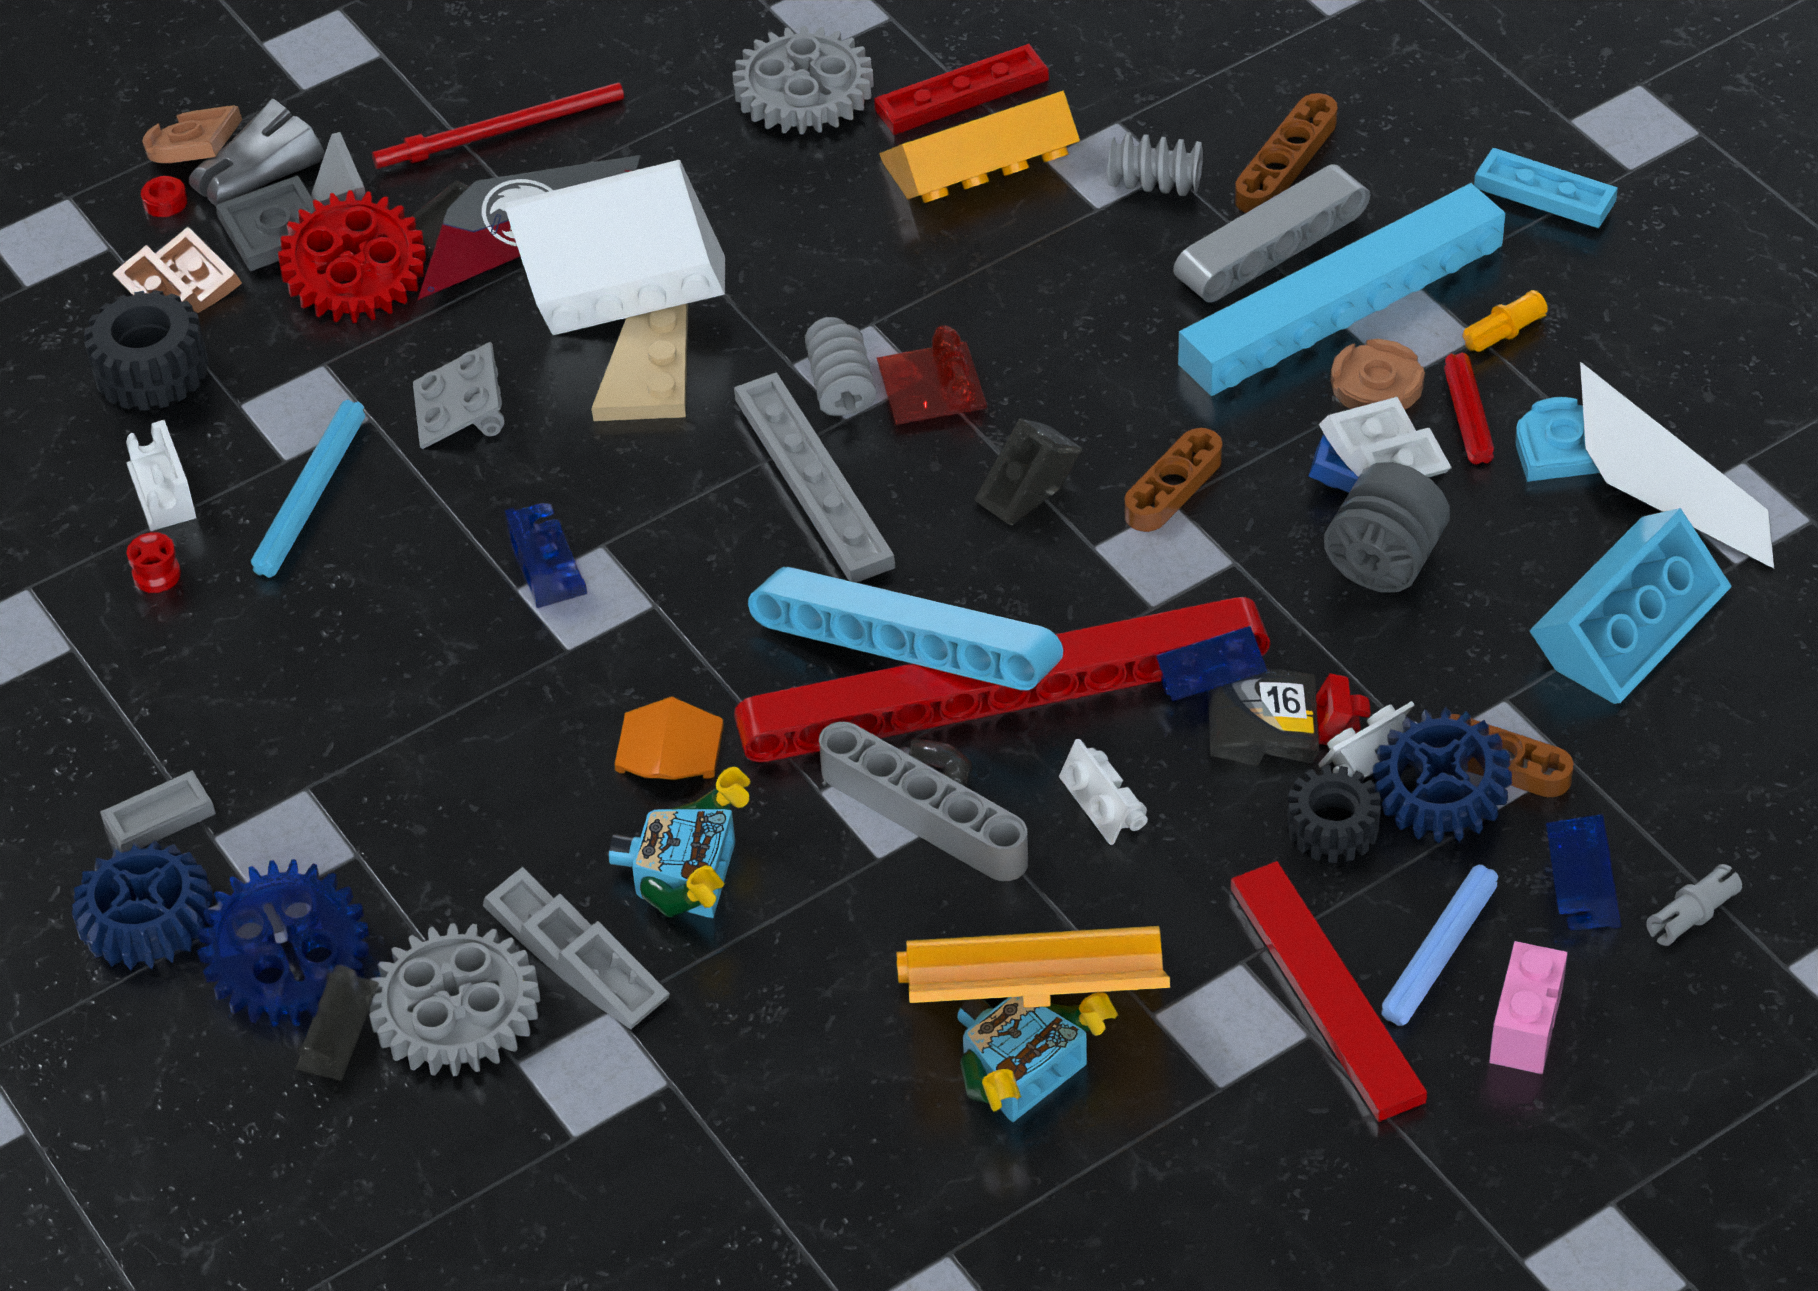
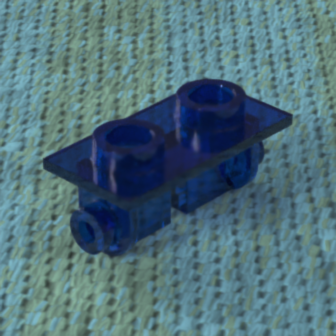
M1251 626L1156 655L1163 675L1161 677L1163 689L1166 695L1171 696L1172 701L1267 672Z

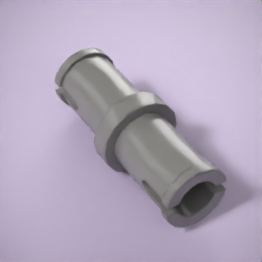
M1720 864L1697 884L1685 885L1676 892L1673 902L1647 919L1646 924L1650 935L1654 937L1665 929L1666 933L1660 936L1657 942L1661 945L1669 946L1694 924L1703 925L1713 917L1714 909L1741 891L1742 882L1739 875L1735 872L1723 881L1722 878L1732 868L1728 865Z

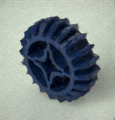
M1445 707L1441 713V718L1432 719L1431 714L1424 709L1421 714L1422 722L1418 724L1405 717L1402 722L1404 733L1390 729L1387 734L1389 745H1379L1377 758L1380 762L1375 763L1373 766V777L1377 780L1375 793L1379 792L1381 800H1384L1382 802L1383 812L1386 816L1396 815L1395 822L1400 831L1413 824V834L1418 840L1425 835L1427 830L1433 831L1434 840L1438 844L1443 840L1444 832L1453 831V836L1459 842L1464 837L1463 828L1469 827L1474 832L1480 834V831L1483 829L1481 818L1495 822L1498 817V807L1496 805H1506L1508 790L1505 788L1510 787L1512 784V772L1507 769L1511 765L1510 755L1506 750H1501L1503 748L1501 737L1499 734L1488 735L1489 725L1485 720L1471 726V715L1467 711L1460 715L1458 720L1451 719V711ZM1473 757L1484 770V776L1477 787L1470 782V776L1466 773L1468 762ZM1408 763L1415 768V774L1419 777L1416 780L1417 788L1412 793L1405 788L1401 781L1402 773ZM1443 802H1452V803H1447V804H1439V803H1443Z
M154 840L148 848L141 849L134 841L131 850L123 853L114 847L112 858L109 860L96 858L95 871H83L82 885L74 888L75 894L73 898L75 903L72 904V915L77 925L76 929L79 938L83 940L85 945H88L95 958L104 956L111 967L123 960L124 964L132 970L139 961H145L152 969L155 960L162 957L173 963L174 952L178 949L191 952V939L204 938V924L212 922L208 909L213 906L212 900L214 896L211 885H209L207 873L202 868V865H197L196 859L192 857L190 852L181 854V851L177 849L175 844L162 850V847Z

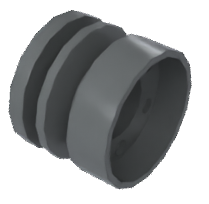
M1395 462L1375 463L1363 469L1346 497L1345 502L1341 505L1324 534V549L1332 564L1346 578L1358 585L1381 593L1400 592L1413 584L1430 552L1449 523L1450 506L1442 490L1421 472Z

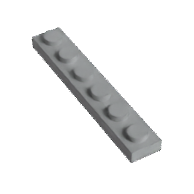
M777 372L734 387L735 401L848 580L857 583L894 569L895 558L893 552Z

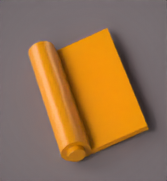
M1159 926L907 941V951L897 952L898 983H909L910 1003L1023 996V1008L1051 1006L1050 995L1170 988V977L1165 973L1162 965Z

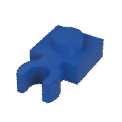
M1323 435L1316 449L1308 477L1321 481L1329 487L1350 492L1358 476L1344 463L1326 436Z

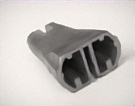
M271 99L243 130L219 151L216 157L206 159L191 173L189 184L202 196L208 197L209 201L216 206L217 204L253 192L277 179L320 163L324 158V150L313 129L297 116L291 118L287 108L275 99Z

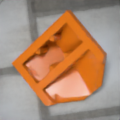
M674 697L626 712L615 760V771L619 773L628 771L644 778L671 780L703 775V779L713 778L715 776L724 728L723 719Z

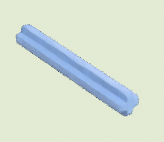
M1477 865L1472 868L1382 1003V1016L1385 1020L1392 1021L1397 1026L1408 1023L1497 888L1496 881L1498 875L1493 869H1487L1483 865Z

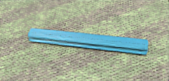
M347 399L340 404L251 559V563L254 566L253 571L256 574H263L270 578L278 572L365 418L364 406L360 402L354 403Z

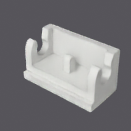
M165 420L152 423L151 435L153 442L150 445L139 446L134 433H130L126 441L131 461L126 463L150 531L196 518L188 482Z

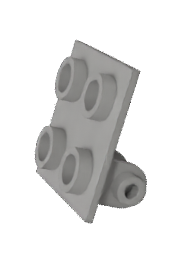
M491 342L473 351H469L452 362L428 372L423 377L413 381L419 442L422 449L471 424H474L486 436L497 435L504 426V416L499 411L502 399L497 382L498 369L495 365L493 344Z

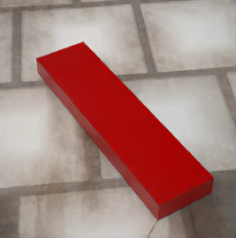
M1027 44L874 98L875 110L892 134L896 135L1048 81L1049 73L1044 62L1033 48Z

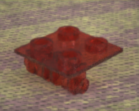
M940 326L935 330L932 337V348L877 357L878 367L896 425L987 408L967 342H960L958 332L950 326Z

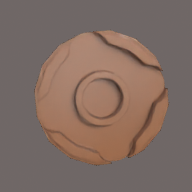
M1371 339L1366 340V345L1356 348L1355 343L1349 345L1335 357L1331 369V385L1334 395L1344 406L1350 409L1398 397L1405 410L1410 408L1421 397L1425 377L1424 368L1417 361L1418 356L1410 348L1395 341Z

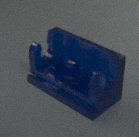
M547 503L533 505L516 511L514 508L505 510L510 544L536 608L587 594L586 583L579 572L559 519L545 521L541 524H533L538 518L554 514L552 505Z
M1603 814L1546 823L1559 914H1575L1580 911L1589 912L1581 916L1574 915L1568 917V928L1572 930H1585L1611 926V929L1622 927Z

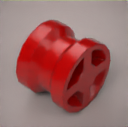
M149 532L138 536L129 544L126 554L132 567L133 580L140 590L148 593H160L175 586L180 579L181 570L178 560L175 558L176 551L171 538L159 532Z

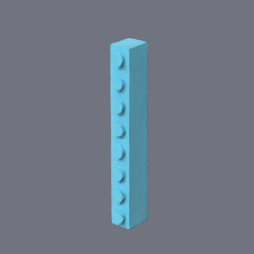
M1470 183L1179 331L1178 365L1210 396L1228 387L1236 386L1242 380L1257 372L1273 367L1288 356L1313 346L1317 341L1339 330L1348 328L1354 322L1376 311L1385 309L1389 304L1412 292L1420 291L1426 285L1449 273L1458 271L1466 264L1484 255L1493 253L1503 243L1505 212Z

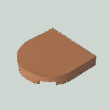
M235 105L186 112L177 115L178 123L162 130L159 124L153 126L147 131L142 142L148 159L157 163H174L212 158L217 156L242 121L238 106Z

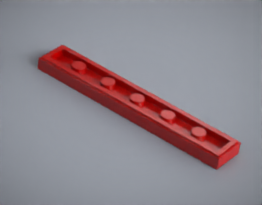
M1278 861L1232 878V893L1377 1121L1380 1122L1426 1103V1089Z

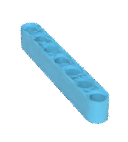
M791 567L778 569L752 592L748 598V607L754 619L769 629L1019 690L1034 688L1063 657V647L1058 637L1052 631L1042 626Z

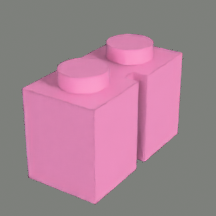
M1514 942L1494 1022L1489 1063L1543 1074L1552 1029L1554 1028L1562 994L1568 952Z

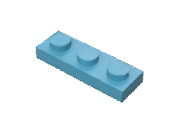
M1492 148L1476 172L1474 186L1479 190L1596 228L1601 226L1616 202L1618 189L1617 187L1496 148Z

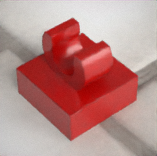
M1329 673L1312 701L1314 743L1327 745L1331 739L1351 727L1355 733L1361 731L1359 716L1364 718L1370 717L1369 699L1363 695H1350L1348 677Z

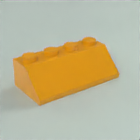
M1063 90L904 143L879 154L883 164L906 198L911 199L921 195L923 202L926 203L949 195L946 186L962 182L965 190L989 182L988 172L1002 168L1003 174L1006 176L1027 169L1029 166L1026 159L1042 155L1045 163L1069 155L1066 146L1079 142L1080 139Z

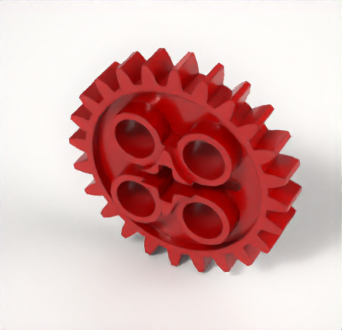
M348 190L345 201H339L334 193H330L329 205L324 206L315 199L313 200L314 212L312 214L303 209L298 210L299 223L288 221V235L281 236L280 238L282 251L278 252L282 280L288 283L291 297L300 296L302 308L315 303V312L318 317L322 316L328 309L332 310L334 322H338L343 313H349L352 323H357L359 313L366 312L367 316L373 321L376 319L375 309L381 307L385 312L391 314L393 313V299L406 304V290H418L417 277H424L425 274L424 261H426V252L423 244V233L421 230H416L414 217H404V207L402 205L390 210L389 198L386 196L375 204L372 203L371 192L367 191L360 201L355 200L352 190ZM318 250H327L324 252H316ZM380 261H390L387 263H378ZM342 281H350L349 283H346V284H340V283H339V282H342Z

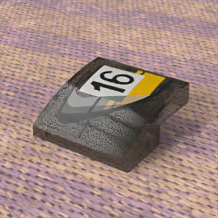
M1238 669L1210 674L1208 678L1210 756L1256 766L1259 765L1264 754L1311 764L1314 762L1319 753L1315 675L1277 669Z

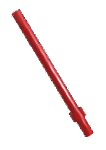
M618 82L431 136L423 137L422 134L407 137L404 138V143L372 152V158L376 169L407 160L413 164L429 159V154L622 100L624 99L623 89Z

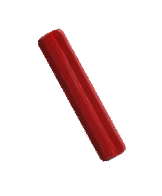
M1463 352L1457 355L1451 353L1445 358L1446 365L1444 370L1468 460L1475 465L1481 462L1487 464L1493 460L1494 445L1469 356Z

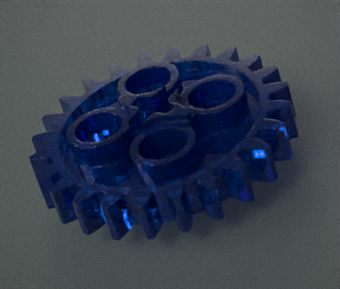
M292 859L289 863L287 872H279L275 861L270 860L268 874L263 876L253 866L248 867L249 882L244 884L232 876L230 883L233 894L230 896L216 891L214 896L220 910L205 909L203 912L205 921L213 926L198 929L200 942L209 945L198 950L200 962L210 964L203 970L207 982L219 981L214 987L218 1000L233 994L229 1005L231 1012L234 1014L248 1005L250 1022L255 1023L263 1011L268 1012L272 1027L278 1025L282 1014H289L293 1025L299 1026L300 1012L305 1010L315 1020H319L320 1012L318 1005L325 1002L329 1007L336 1010L339 1006L335 992L339 990L351 995L354 992L353 983L347 976L364 975L363 964L355 959L369 956L368 944L360 941V939L369 936L368 924L356 922L364 916L361 903L348 905L353 899L352 889L349 886L335 892L338 884L336 874L331 873L320 881L317 864L313 863L305 875L299 874L295 859ZM301 902L311 906L308 914L303 917L293 918L285 914L287 908L294 903ZM266 904H271L274 907L286 940L292 943L294 957L305 976V980L302 982L295 980L284 950L276 942L273 926L263 909ZM248 923H256L263 927L262 931L254 938L246 939L236 935L239 928ZM316 947H325L332 951L330 957L324 962L313 963L305 959L307 953ZM272 967L283 971V975L275 983L264 984L256 980L259 973L264 969Z

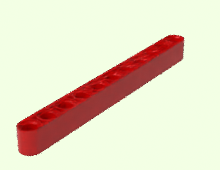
M1237 597L1055 634L1062 644L1063 657L1030 690L1014 689L921 665L908 664L752 696L737 705L734 717L746 757L755 762H769L820 751L819 737L824 728L836 722H849L878 738H885L1249 663L1259 659L1269 650L1270 640L1255 602L1249 598Z

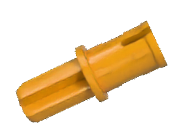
M1531 290L1526 295L1506 306L1500 304L1493 307L1489 316L1465 328L1462 333L1465 346L1470 351L1480 352L1505 337L1508 340L1515 338L1521 328L1546 316L1545 313L1548 312V307L1545 299L1539 292Z

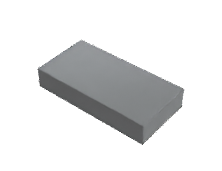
M193 770L100 812L103 823L121 853L130 851L134 841L142 848L151 844L154 840L158 841L216 814L211 799Z

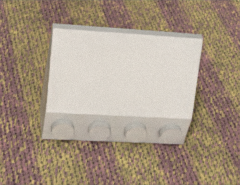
M680 160L505 203V210L536 304L552 335L725 294V255Z

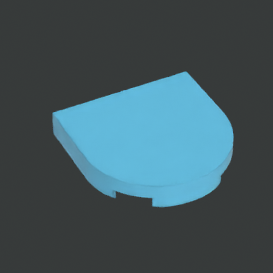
M1554 397L1538 401L1532 405V410L1519 419L1515 442L1527 482L1600 473L1585 449L1583 406L1577 404V399Z

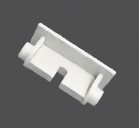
M1411 701L1397 710L1394 709L1392 704L1388 705L1367 720L1369 724L1367 728L1355 733L1351 727L1335 736L1327 743L1330 751L1318 764L1320 768L1333 762L1336 766L1333 769V773H1338L1339 766L1348 767V776L1350 777L1353 776L1356 770L1364 774V779L1372 775L1373 766L1375 763L1380 762L1375 751L1378 750L1379 745H1389L1387 734L1390 729L1404 733L1402 722L1408 712L1415 706L1414 703Z
M1076 739L1059 778L1107 842L1113 845L1122 828H1130L1132 831H1137L1145 826L1148 820L1146 817L1147 809L1142 802L1138 801L1128 787L1120 788L1123 780L1109 763L1108 757L1103 751H1096L1094 748L1087 749L1080 739Z

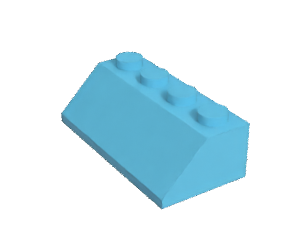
M1673 509L1641 517L1532 627L1530 633L1556 671L1613 704L1621 703L1732 586L1682 509Z

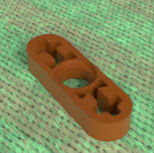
M1195 428L1184 433L1126 493L1125 520L1127 524L1133 529L1143 532L1161 528L1220 467L1222 462L1221 437L1216 432L1206 428ZM1193 452H1195V453H1197V454L1193 457V464H1192V454H1193ZM1169 474H1178L1186 480L1178 485H1170L1161 479ZM1154 495H1155V508H1153V507L1150 506V505L1154 502Z
M1451 714V719L1458 720L1460 717L1458 714ZM1471 719V726L1479 723L1480 721ZM1489 725L1488 735L1499 734L1502 739V749L1512 752L1515 756L1510 761L1511 765L1507 768L1512 772V784L1510 786L1543 797H1557L1568 791L1571 786L1574 764L1572 757L1565 750ZM1473 757L1468 762L1467 771L1484 776L1483 768ZM1524 759H1528L1527 768H1523ZM1548 768L1555 769L1551 775L1544 774Z

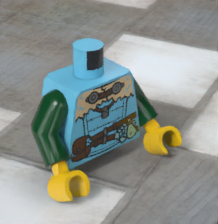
M730 767L720 774L716 782V788L697 801L672 809L649 812L641 837L613 835L609 850L610 864L632 867L636 894L665 916L673 917L687 911L704 917L714 918L735 845L732 810L729 809L731 804L734 807L740 808L748 803L749 793L744 787L750 784V779L739 768Z
M1104 992L1094 993L1086 997L1080 1005L1075 1006L1050 1002L1051 1006L1023 1008V996L1008 997L995 1008H992L983 999L967 1000L960 1008L957 1017L968 1028L963 1035L964 1055L960 1061L967 1096L975 1101L989 1103L993 1111L1001 1109L1008 1119L1012 1122L1016 1121L1087 1064V1038L1085 1031L1091 1030L1093 1035L1098 1036L1105 1030L1103 1020L1108 1018L1115 1019L1118 1016L1108 995Z

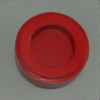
M156 177L148 181L141 190L145 211L155 217L173 216L182 211L187 204L184 184L175 177Z

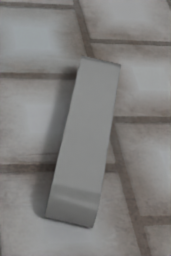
M1329 165L1187 247L1178 256L1174 264V275L1206 302L1217 301L1355 220L1366 209L1370 200V191L1338 165Z
M836 722L823 729L819 737L821 771L824 780L829 785L995 880L1011 881L1018 879L1025 873L1028 868L1027 827L1018 816L855 724Z

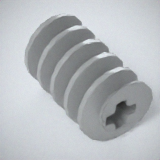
M1126 132L1121 144H1117L1115 137H1113L1108 158L1107 183L1109 186L1117 187L1123 177L1126 188L1134 189L1141 179L1143 190L1152 191L1158 181L1159 189L1164 194H1169L1176 183L1179 196H1186L1193 185L1194 193L1196 194L1200 184L1203 165L1202 144L1196 141L1191 153H1186L1183 139H1179L1174 150L1170 151L1166 137H1161L1156 148H1151L1149 135L1144 134L1138 146H1134L1130 132Z
M825 317L816 321L807 330L805 346L808 350V359L811 364V372L814 378L820 410L827 415L833 416L855 414L865 410L876 398V387L873 384V375L870 371L863 334L858 328L847 325L845 321L839 318Z

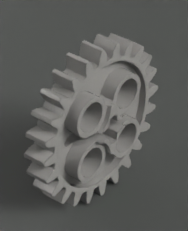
M807 26L801 28L800 34H794L791 29L785 28V36L780 38L770 32L768 33V43L756 39L754 41V50L744 49L743 60H736L735 62L736 71L733 72L735 100L736 102H741V111L743 113L751 112V120L753 122L765 118V128L770 129L777 123L781 124L782 133H786L791 126H797L799 133L804 134L807 126L812 125L819 133L822 132V123L826 122L835 128L839 127L838 117L841 116L852 120L853 109H864V100L871 99V88L874 87L871 58L865 57V48L863 46L855 48V41L852 37L841 41L840 31H836L830 36H825L824 27H820L815 34L809 33Z
M453 923L450 924L446 936L440 937L433 927L429 928V940L425 942L420 941L413 935L409 936L411 946L409 951L393 947L391 950L394 963L380 962L378 964L381 977L371 978L372 995L367 996L373 1032H377L382 1048L391 1047L392 1056L395 1061L408 1056L411 1070H416L426 1061L429 1064L431 1075L434 1076L443 1064H449L452 1075L458 1076L461 1063L468 1062L471 1068L478 1072L480 1071V1058L486 1056L497 1064L500 1062L498 1053L500 1047L515 1052L517 1050L515 1035H530L528 1020L538 1019L536 1003L540 1001V992L534 965H529L528 955L525 950L516 952L513 938H508L499 943L496 929L490 930L483 938L479 937L477 924H472L465 935L458 934L457 927Z

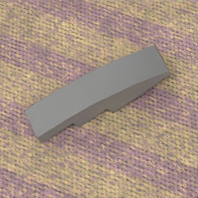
M524 867L520 868L485 896L483 907L519 942L584 997L629 1029H632L669 998L670 993L599 921L591 925L561 894L553 898Z

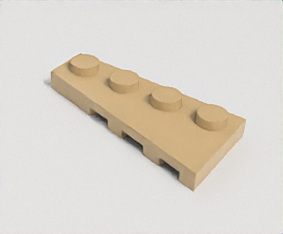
M688 303L626 318L592 406L593 421L686 417Z

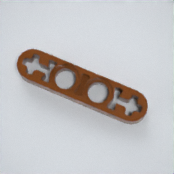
M1315 93L1303 97L1238 177L1235 183V203L1239 210L1247 213L1289 188L1337 125L1338 107L1337 102L1332 97L1326 94ZM1310 117L1313 118V124L1310 123ZM1301 137L1305 138L1307 142L1294 144L1288 142L1287 139ZM1281 163L1287 167L1282 170H1272L1267 168L1266 165ZM1260 183L1263 184V191L1259 190Z

